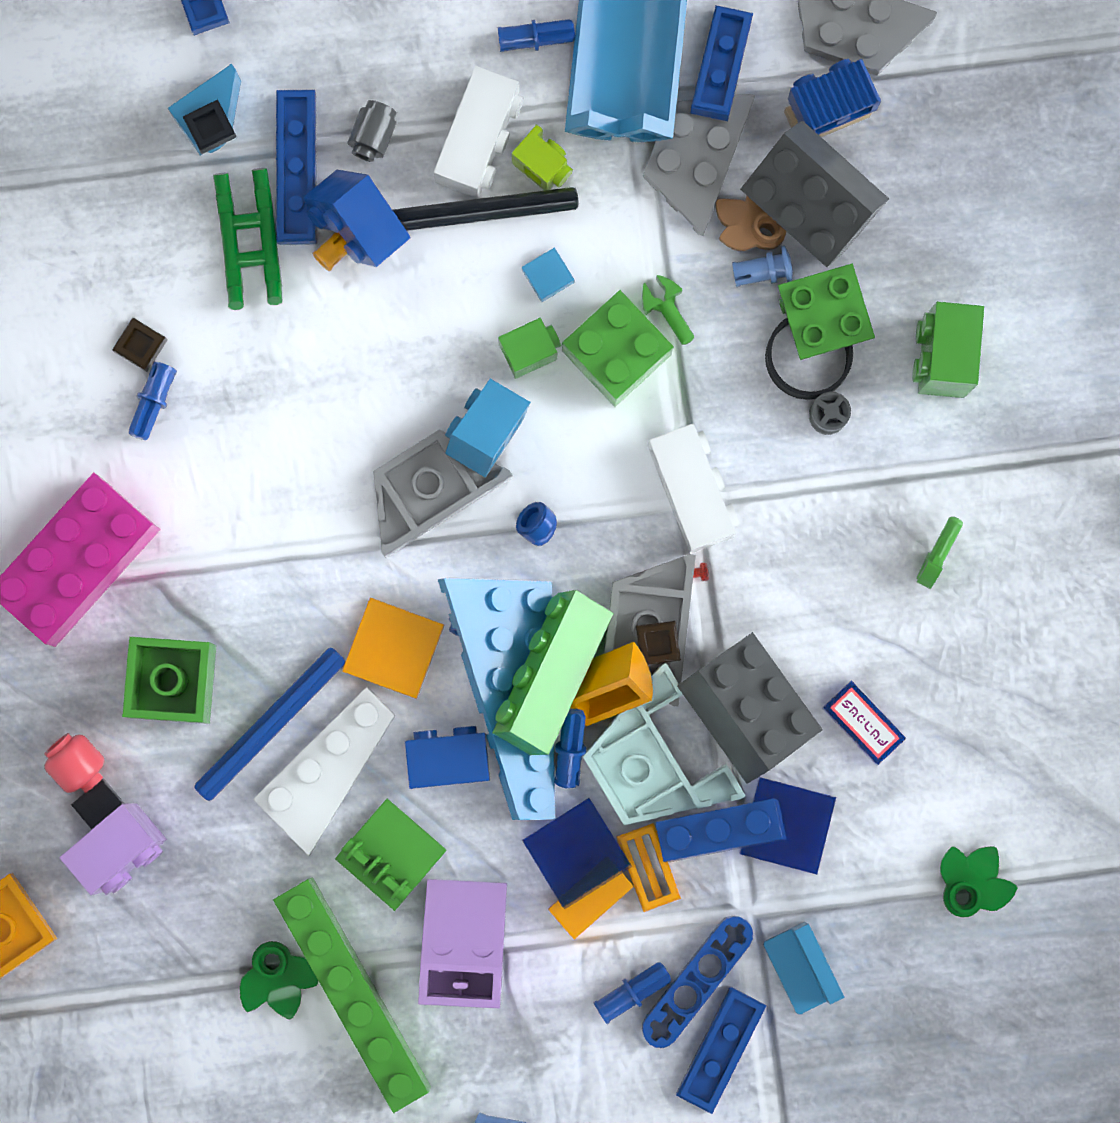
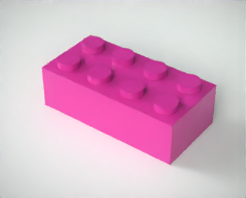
M93 472L0 575V605L44 644L56 647L161 529L109 483Z

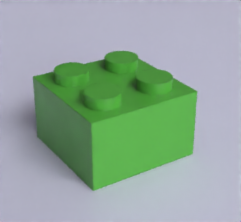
M621 290L613 295L562 342V352L614 407L672 355L674 348Z
M937 301L928 313H924L923 321L919 320L916 328V344H922L920 359H915L912 374L913 382H918V394L965 398L978 385L984 306Z
M129 637L122 717L210 724L216 645L200 641Z

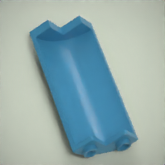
M579 0L565 132L611 141L612 136L628 137L631 142H653L673 139L687 0Z

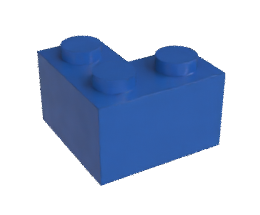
M337 169L302 198L309 207L307 214L311 221L319 229L324 228L336 233L339 232L347 243L344 245L345 251L357 264L362 263L377 267L411 238L368 174Z

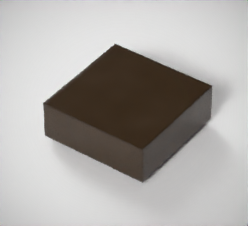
M132 317L112 351L148 372L168 339Z
M675 620L636 625L638 646L647 665L681 661Z

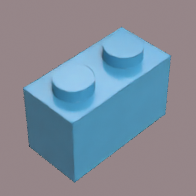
M490 378L482 391L475 388L464 406L468 410L463 418L456 416L447 429L445 436L450 440L445 454L486 478L522 424L531 402Z

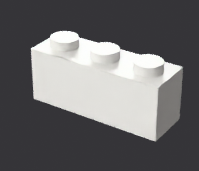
M478 66L474 67L433 172L435 183L478 199L483 188L489 190L496 172V167L491 165L496 153L503 154L509 140L510 132L505 131L510 117L517 118L524 97L519 95L518 81Z
M694 423L650 439L647 446L689 554L733 538L736 534L734 527L739 526V521L732 504L725 505L720 491L725 489V485L718 468L711 469L706 454L711 453L705 433L703 431L697 432Z

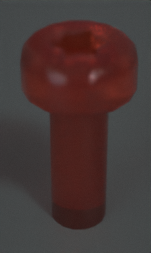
M700 563V568H694L693 578L701 577V581L709 580L707 563Z

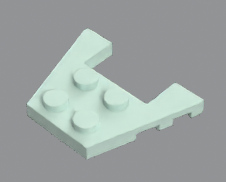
M667 663L659 665L651 675L653 684L652 701L617 714L587 749L586 754L583 755L584 760L623 825L668 816L689 809L712 806V804L729 800L735 801L746 796L727 764L690 784L652 722L650 714L683 695L677 687L679 683Z

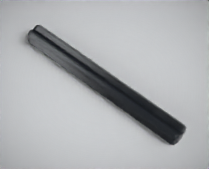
M569 187L392 210L406 231L576 210L579 200L576 188Z

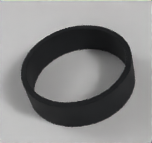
M785 318L773 331L765 352L767 371L774 384L784 393L804 400L817 399L823 393L835 391L845 380L851 369L853 345L845 347L846 365L841 378L836 383L820 391L810 392L796 389L783 381L772 361L773 341L776 335L789 325L788 319Z

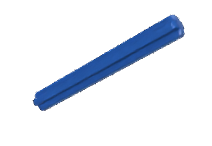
M328 648L195 783L194 788L204 799L208 801L213 800L345 665V659L335 649Z

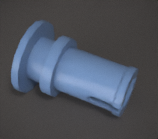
M785 245L781 246L782 254L772 255V252L766 253L767 257L732 262L736 287L771 280V284L777 283V279L786 277L787 282L792 281V262Z

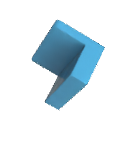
M802 922L764 941L763 946L797 1014H803L825 1002L831 1005L845 998L808 923Z

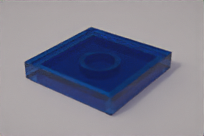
M758 777L752 803L773 798L779 800L786 840L740 848L739 854L817 875L837 797Z
M590 798L522 840L564 909L632 867Z

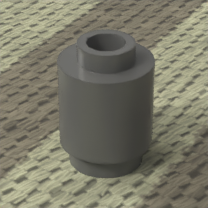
M368 100L366 107L360 109L347 144L353 148L352 154L368 162H373L374 158L384 157L397 124L394 120L396 111L393 108L378 101Z

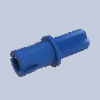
M570 19L536 23L535 20H531L532 24L497 27L500 52L534 47L535 51H539V46L570 43L575 40L574 24Z
M153 362L142 393L139 392L136 396L140 402L129 427V434L140 440H147L149 438L160 408L165 409L167 407L165 402L167 393L177 373V370L161 362Z
M570 708L561 727L560 741L555 744L558 761L554 783L562 788H576L580 784L582 756L586 754L587 748L583 744L586 717L581 709Z
M657 962L631 980L623 979V985L593 1003L605 1023L609 1024L611 1020L633 1006L638 1005V1007H641V1001L671 982V976L661 962Z

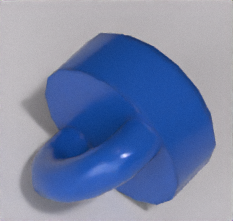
M542 502L529 504L521 511L516 521L517 533L535 546L546 544L554 535L557 526L554 512Z

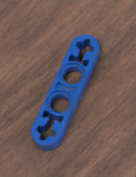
M739 916L724 918L646 1015L642 1023V1032L645 1040L655 1048H665L674 1043L745 953L753 940V930L747 920ZM738 924H741L744 927L741 934L745 938L741 943L733 941L726 950L734 954L730 960H727L725 955L720 950L711 947V944L717 939L718 943L722 946L728 938V934L724 931L728 925L735 928ZM714 954L720 959L721 969L716 976L706 977L700 973L698 965L704 955ZM681 986H690L696 992V1001L690 1008L683 1009L674 1003V993ZM665 1003H668L674 1013L684 1018L680 1023H677L673 1017L667 1025L670 1035L667 1038L660 1035L654 1039L651 1037L653 1028L650 1024L653 1020L659 1023L664 1020L668 1012L661 1010Z

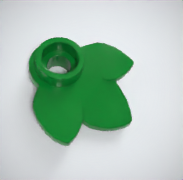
M951 847L945 853L941 860L940 874L946 884L943 892V902L951 914L958 917H970L980 909L997 911L1008 904L1014 897L1018 889L1017 885L1008 880L997 878L999 873V854L996 847L978 848L967 857L956 847ZM964 889L969 894V900L966 904L960 905L956 901V894L959 890Z
M265 942L255 950L252 956V969L241 979V1003L244 1010L250 1012L267 1001L268 1005L276 1013L291 1020L301 1004V989L317 986L318 979L306 958L291 955L289 949L280 942ZM268 954H275L279 957L280 964L277 968L272 969L266 965L265 960Z

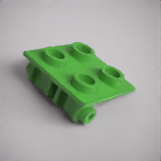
M853 263L778 285L781 299H779L780 308L783 314L786 313L800 360L875 339Z
M387 798L356 835L344 845L335 860L395 911L447 850Z

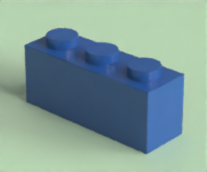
M775 798L656 822L663 862L680 861L786 840L779 800Z

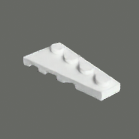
M366 687L253 800L310 856L396 715Z

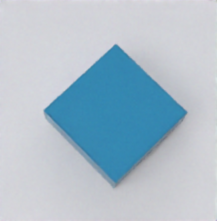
M555 247L521 267L522 272L541 302L575 283V279Z

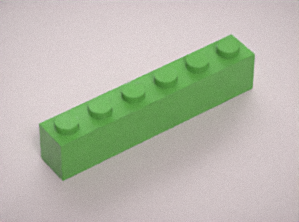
M309 878L274 898L273 901L393 1114L428 1094L431 1088L430 1083L314 878Z

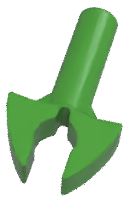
M657 275L656 280L665 292L664 302L660 298L653 297L650 289L644 283L642 290L644 313L647 315L652 310L661 312L682 345L689 344L693 341L694 334L674 304L675 297L682 293V288L672 280Z
M954 516L948 518L931 553L928 552L916 578L918 579L917 583L931 589L943 570V563L963 526V522L959 518Z

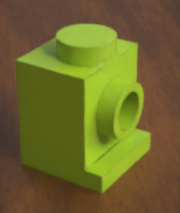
M537 124L511 153L512 164L544 191L550 190L554 185L558 188L561 187L573 172V169L567 165L566 152L551 139L545 142L543 140V129Z

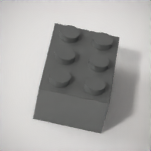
M800 121L781 136L740 189L826 267L831 265L848 249L889 200L883 192L804 121Z
M753 632L677 685L746 784L770 771L823 730Z

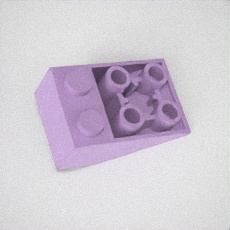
M427 879L418 1004L500 1008L507 883Z

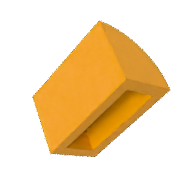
M631 642L592 659L570 707L584 711L586 727L652 701L653 684L650 670L638 646Z

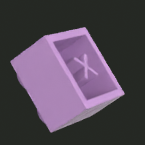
M137 803L121 804L59 858L90 895L99 893L108 895L111 892L114 894L132 879L129 872L133 868H139L142 865L146 867L161 855L163 851L159 846L167 839Z

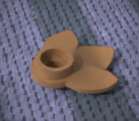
M747 195L745 201L717 199L715 204L716 213L722 225L726 227L719 237V240L724 245L733 250L746 251L753 247L772 250L782 244L786 236V230ZM760 229H768L772 236L762 234Z

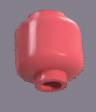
M67 733L57 740L44 754L48 758L44 764L45 771L67 793L75 792L80 788L86 793L103 778L99 771L102 769L105 759L83 735L78 734L72 737Z

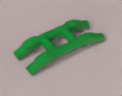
M267 168L252 170L258 211L254 213L235 215L229 174L218 173L213 175L224 254L228 307L231 310H240L244 307L241 268L264 265L267 303L279 305L283 302L282 277ZM260 228L262 250L239 253L236 230Z

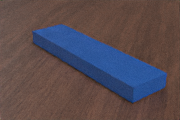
M276 90L277 244H317V226L307 214L309 207L302 199L317 186L315 90Z

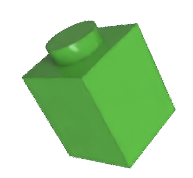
M541 317L498 337L499 346L515 379L556 361L558 356L556 348L561 346L553 326L545 327Z

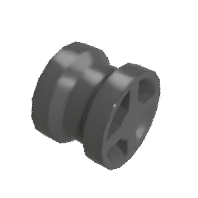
M837 392L821 394L809 410L811 426L823 435L838 433L848 423L851 416L849 401Z

